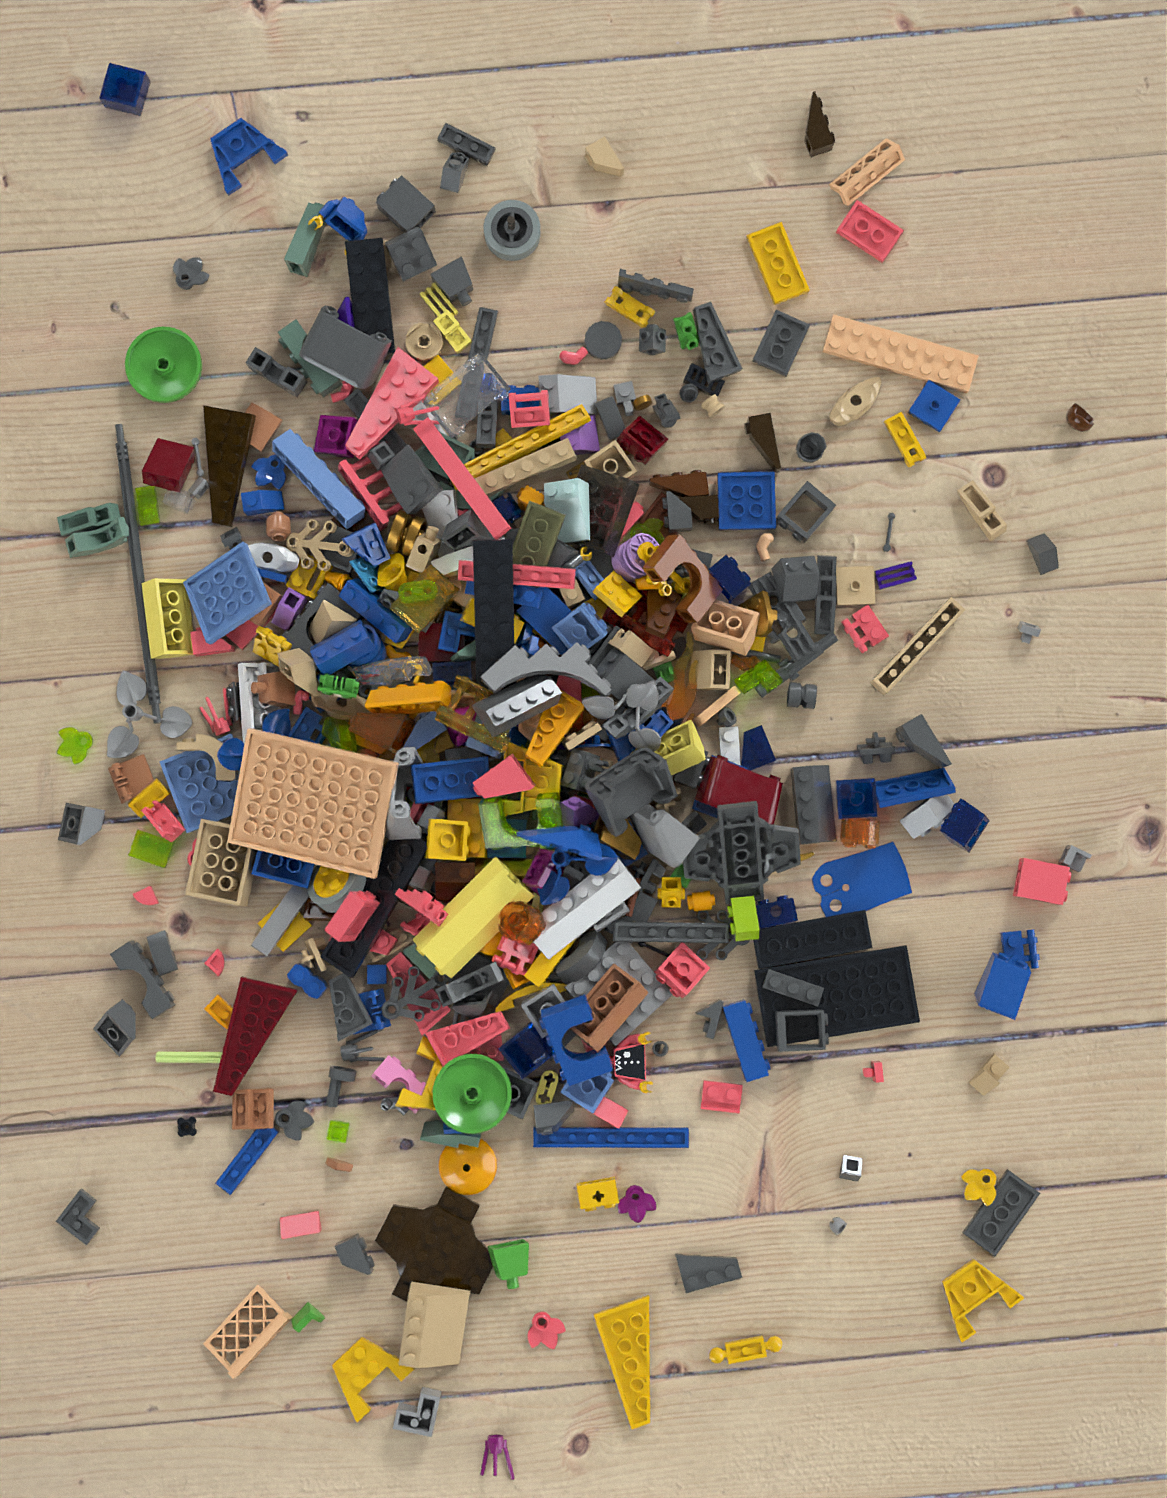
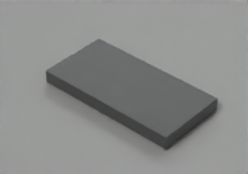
M1008 1169L995 1185L996 1197L989 1206L983 1203L962 1232L994 1257H996L1040 1195L1038 1191Z

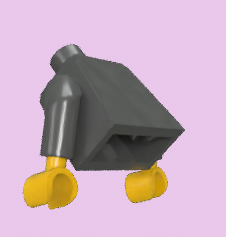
M557 539L547 567L575 569L583 560H591L592 552L585 555L587 547H582L581 554H578L579 551Z

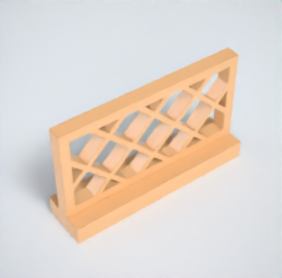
M257 1285L203 1344L229 1371L228 1374L234 1379L242 1374L293 1317L288 1312L285 1313L262 1287ZM257 1292L263 1297V1305H253V1296ZM273 1307L278 1312V1315L274 1319H266V1308ZM242 1308H249V1320H240V1310ZM253 1308H263V1319H253ZM240 1322H249V1334H240ZM253 1322H263V1331L260 1334H253ZM228 1323H236V1334H226V1325ZM215 1337H222V1349H216L211 1344ZM226 1337H236V1349H226ZM240 1337H249V1346L247 1348H239ZM236 1351V1360L231 1365L226 1360V1352Z

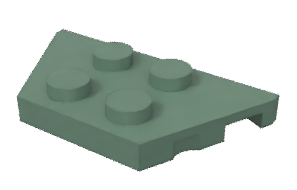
M441 433L463 464L475 459L474 448ZM425 444L415 451L428 470L449 479Z

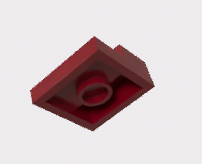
M638 416L622 431L616 441L622 450H627L634 456L637 462H642L646 465L669 439L644 418Z

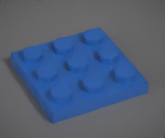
M775 472L717 473L719 530L776 529Z

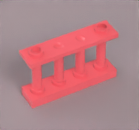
M368 456L354 464H349L346 459L339 462L337 470L356 497L364 503L365 510L380 531L387 528L389 517L402 510L403 507L398 502L387 510H381L378 501L393 493L389 486L375 495L370 494L367 490V486L384 477L381 469L365 479H359L356 471L371 463Z

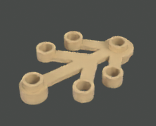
M310 519L305 529L299 534L291 533L286 539L287 549L297 552L303 568L311 569L314 566V560L308 557L304 548L311 550L318 561V568L323 571H328L331 563L329 560H326L320 549L338 551L340 555L345 557L353 555L354 551L343 541L339 544L321 542L330 533L336 531L337 525L332 521H326L323 526L324 529L311 540H304L313 531H318L320 528L319 521Z

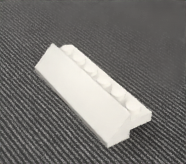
M273 663L238 664L244 744L248 728L262 731L264 718L272 711L281 709V707L260 703L258 694L251 691V684L258 682V675L279 671V667Z
M618 858L609 872L601 876L589 875L571 889L561 901L549 906L523 926V928L547 959H550L641 889V887Z

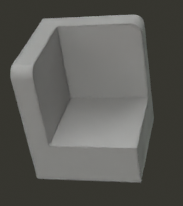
M1066 845L1058 863L1070 867L1074 871L1081 872L1086 859H1090L1092 855L1072 845Z

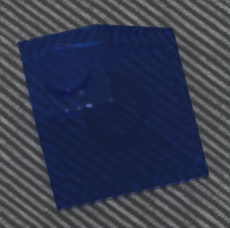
M875 778L835 780L838 819L878 817Z

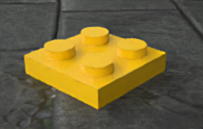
M615 571L609 574L593 590V593L620 617L626 614L642 597L634 587Z

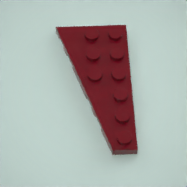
M243 976L240 978L213 1092L229 1096L234 1095L298 992V989Z

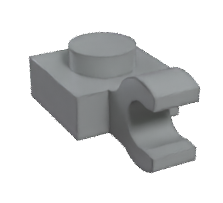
M632 381L615 384L614 392L617 405L623 404L626 416L633 415L631 402L636 399Z

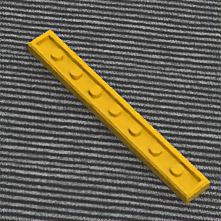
M580 404L551 419L550 425L537 426L464 465L475 479L590 422L591 418L584 406Z

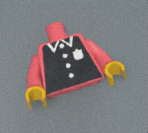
M650 1032L628 1035L614 1047V1056H609L614 1068V1076L617 1077L618 1081L629 1088L641 1090L643 1093H651L652 1091L647 1090V1084L653 1085V1082L646 1081L645 1045L651 1043L652 1040L647 1041L645 1036L649 1035Z

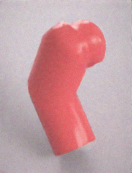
M582 346L576 353L564 350L560 353L559 357L565 364L576 365L588 354V351Z
M342 381L341 390L331 393L333 403L347 398L353 392L354 386Z
M297 691L295 695L296 706H293V714H302L303 700H309V692Z

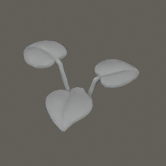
M122 671L119 677L117 698L124 705L122 713L127 718L126 722L130 730L125 726H118L112 729L107 740V756L110 758L127 757L138 748L139 737L132 733L134 731L132 721H139L142 716L157 720L156 716L146 714L140 707L136 706V701H141L145 698L147 684L139 676L127 671ZM175 706L164 709L160 729L165 736L169 738L180 737L192 726V719L185 710Z
M654 681L631 685L626 695L624 694L616 705H614L612 698L601 695L587 697L582 700V704L588 712L599 719L612 718L615 714L614 709H618L624 701L627 702L628 706L636 707V731L629 733L630 743L637 749L648 748L652 751L659 749L661 744L659 734L649 728L641 730L639 728L640 707L645 710H651L658 705L659 694Z

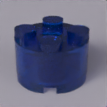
M508 492L507 498L501 496L492 503L504 519L512 524L521 518L520 513L522 510L511 493Z

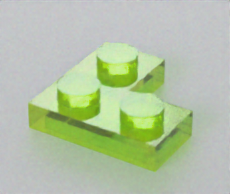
M763 660L747 672L741 674L734 680V683L743 694H746L759 684L768 693L783 683V680L766 660Z

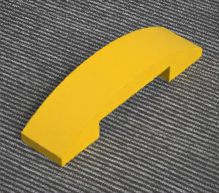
M545 982L541 988L535 984L522 987L504 998L495 1008V1012L515 1007L513 999L538 992L552 984L555 985L559 993L566 991L564 988L566 985L561 982Z

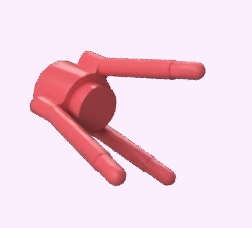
M422 395L406 404L399 405L400 409H396L399 424H404V426L418 425L423 420H412L415 419V415L439 410V406L417 411L409 408L426 398V395ZM431 420L433 424H441V421Z
M223 688L226 720H224V717L218 719L209 697H206L205 700L214 721L212 722L203 707L199 708L216 736L231 731L230 726H232V722L228 714L229 702L226 688Z

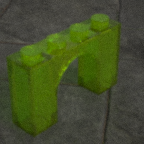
M558 792L539 793L535 799L538 826L533 830L563 827ZM501 796L481 799L478 807L485 848L499 850L503 847L516 849L526 845L530 847L541 845L516 836L518 830L512 828L505 819Z

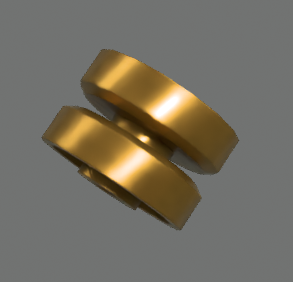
M399 510L390 529L386 548L390 551L398 552L402 547L403 555L409 557L417 537L425 531L426 518L417 515L411 521V514H407L404 510Z

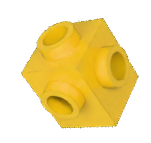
M662 877L661 888H657V899L661 900V907L681 908V900H685V888H681V877Z

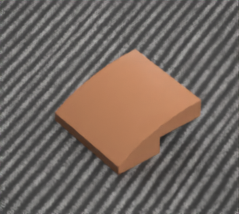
M251 402L245 413L256 415L250 445L263 453L283 421Z
M274 1089L236 1090L232 1100V1130L273 1128Z

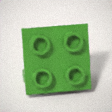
M326 673L325 675H320V684L317 690L322 691L323 694H339L346 699L357 697L360 685L356 679L346 678L344 682V677L339 681V676H336V680H334L335 675Z

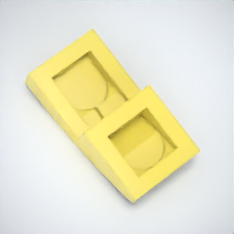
M446 310L433 320L436 327L457 354L472 343V340L460 327V324L449 310Z

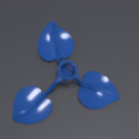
M278 709L269 713L263 720L262 731L288 736L291 731L289 709ZM238 738L226 740L217 752L220 764L229 770H240L245 744Z
M541 815L538 822V829L564 826L546 815ZM600 843L602 860L600 861L588 857H573L558 848L555 849L551 860L556 865L558 874L551 871L543 888H537L540 904L551 905L557 903L568 894L570 882L567 878L561 877V867L569 865L571 860L586 861V870L592 875L601 876L609 872L617 862L618 856L615 851L609 846ZM541 844L544 848H546V849H548V850H552V849L555 848V847H552L551 845H550V846H546V845Z

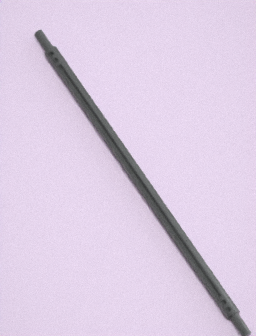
M116 424V452L125 521L129 527L128 545L149 705L152 707V714L157 717V720H153V722L158 724L161 723L159 707L161 700L155 659H151L141 584L145 582L129 454L127 442L124 439L123 424Z

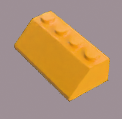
M434 681L433 684L420 682L415 683V686L399 684L395 688L379 686L377 689L370 691L365 708L377 717L452 710L451 687L444 681Z

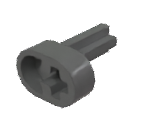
M330 1066L328 1077L331 1080L326 1101L328 1107H337L342 1081L354 1082L356 1070L340 1066Z

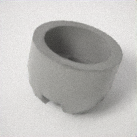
M840 1217L833 1218L834 1223L830 1222V1229L838 1235L845 1229L847 1223Z

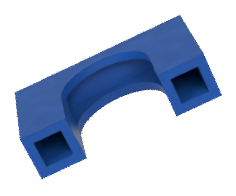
M586 995L541 1010V1018H539L542 1030L546 1029L548 1033L546 1035L549 1047L553 1046L555 1052L552 1054L555 1063H560L562 1068L559 1069L563 1081H567L568 1086L613 1071L606 1046H603L599 1052L593 1049L585 1053H574L569 1051L562 1043L563 1035L568 1029L593 1020L592 1010Z

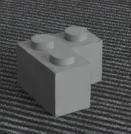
M948 795L928 798L908 812L900 822L913 839L919 835L924 837L931 831V827L934 826L936 829L945 822L944 820L953 814L951 811L956 805Z
M422 1387L418 1406L399 1402L393 1429L432 1437L442 1391Z

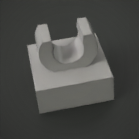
M1023 621L1019 622L1018 629L1020 632H1023L1021 635L1022 642L1029 644L1032 635L1039 637L1041 631L1039 626Z

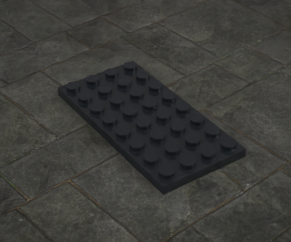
M907 945L754 970L766 1047L777 1046L775 1011L822 1009L824 1014L827 1013L828 1025H825V1033H828L829 1037L920 1022ZM770 969L823 987L824 990L819 1005L815 1006L762 988L767 970ZM817 1015L785 1016L786 1044L818 1039Z

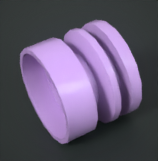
M636 534L613 550L611 561L614 571L627 582L633 583L635 579L647 575L642 569L645 561L638 557L637 549L643 542H651L654 546L659 545L648 534Z

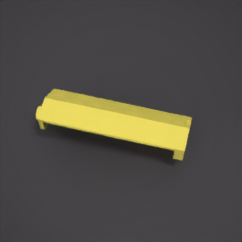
M495 857L443 908L448 913V916L440 927L430 921L413 938L417 945L415 949L422 956L425 955L436 966L435 969L442 976L446 974L452 979L534 895L524 883L514 876L504 863Z

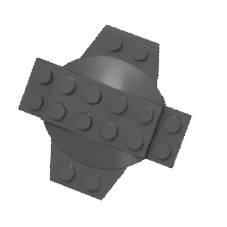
M757 801L717 805L718 822L708 832L698 835L700 839L683 861L684 877L708 882L710 879L715 880L718 886L724 888L726 904H731V898L754 896L755 901L764 900L763 884L769 880L768 877L772 872L780 873L801 865L798 828L768 824L765 820L758 817Z

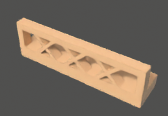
M886 138L829 184L830 188L840 194L843 204L849 206L905 160L900 145Z

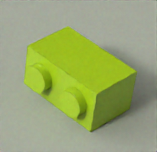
M754 896L731 898V906H727L728 917H732L733 923H730L731 935L735 934L736 941L759 939V924Z

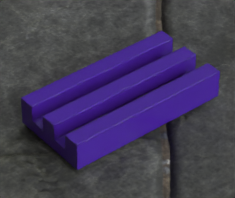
M912 561L876 570L874 573L879 590L917 580ZM908 567L909 569L906 571L880 577V574L891 572ZM907 574H910L911 576L909 578L882 584V581L896 578Z

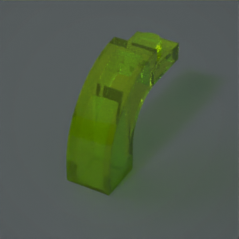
M326 716L321 734L328 738L331 747L357 753L356 737L351 725L345 720Z

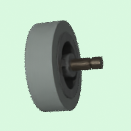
M506 200L496 204L487 213L484 221L485 241L488 248L497 257L508 261L521 260L532 254L539 244L541 235L540 221L536 212L528 204L518 200Z

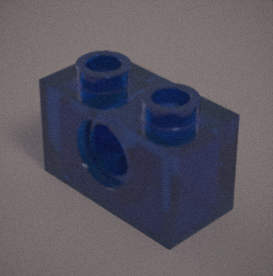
M788 895L776 897L777 901L769 902V899L757 901L758 905L755 906L759 928L798 921L794 899L788 898ZM775 905L780 908V914L777 917L772 916L770 912L771 908Z

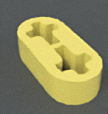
M546 1070L541 1076L535 1097L538 1105L551 1103L558 1083V1074L554 1070ZM551 1073L555 1081H551L550 1086L547 1087V1080L544 1077ZM547 1089V1097L550 1099L545 1100V1103H543L539 1094L543 1095L544 1090Z

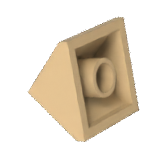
M323 600L309 630L317 644L355 623L357 619L328 601Z

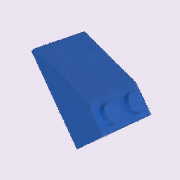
M258 850L251 874L308 889L315 864Z

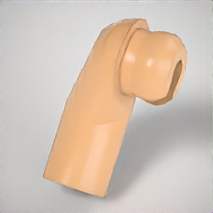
M771 533L762 534L756 544L761 562L770 559L767 548L774 540Z

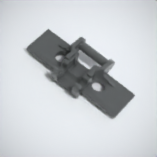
M771 572L747 585L753 596L761 591H766L769 597L775 596L778 599V603L774 606L771 605V609L777 610V621L781 626V633L777 635L775 630H772L769 634L771 644L781 640L794 663L818 650L802 624L806 621V618L797 603H781ZM793 628L796 629L798 632L797 637L790 638L787 635V631Z

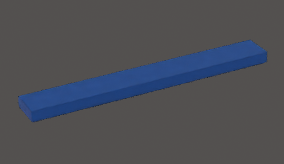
M533 1127V1147L689 1148V1128L620 1127L618 1129L617 1127H560L558 1131L550 1135L537 1134L536 1127Z

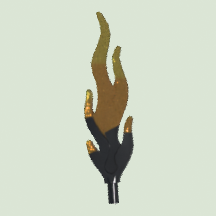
M686 632V649L674 667V692L669 705L667 699L661 706L662 711L674 722L668 730L682 724L697 694L696 667L699 663L698 660H694L690 666L689 684L687 687L685 685V670L693 653L694 645L690 632ZM691 713L686 722L689 720L693 721L695 714Z

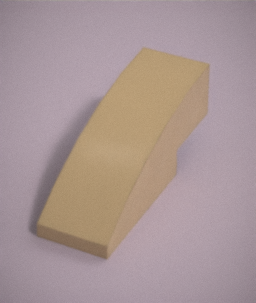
M973 480L957 490L969 513L990 541L1006 532L1007 524L995 511L996 507Z

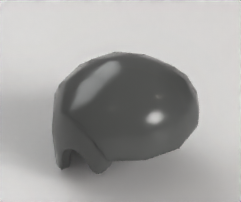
M814 432L803 435L796 445L797 456L802 461L808 463L819 460L826 449L825 439L819 433Z

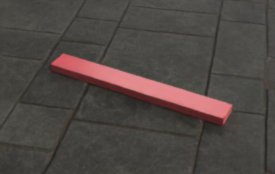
M427 417L413 428L494 539H499L512 529L432 421Z

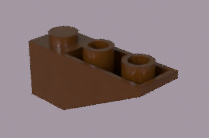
M701 470L690 471V474L675 472L671 474L672 476L666 477L663 474H658L649 479L650 486L666 492L670 491L679 497L709 495L707 473Z

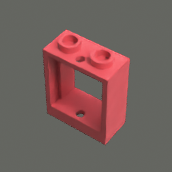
M350 891L324 931L338 942L355 941L380 904L375 899L376 896L369 891Z

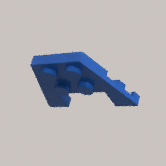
M242 118L210 138L228 196L242 187L232 172L239 165L263 149L274 164L288 156L284 148L279 147L274 141L261 134L259 130Z

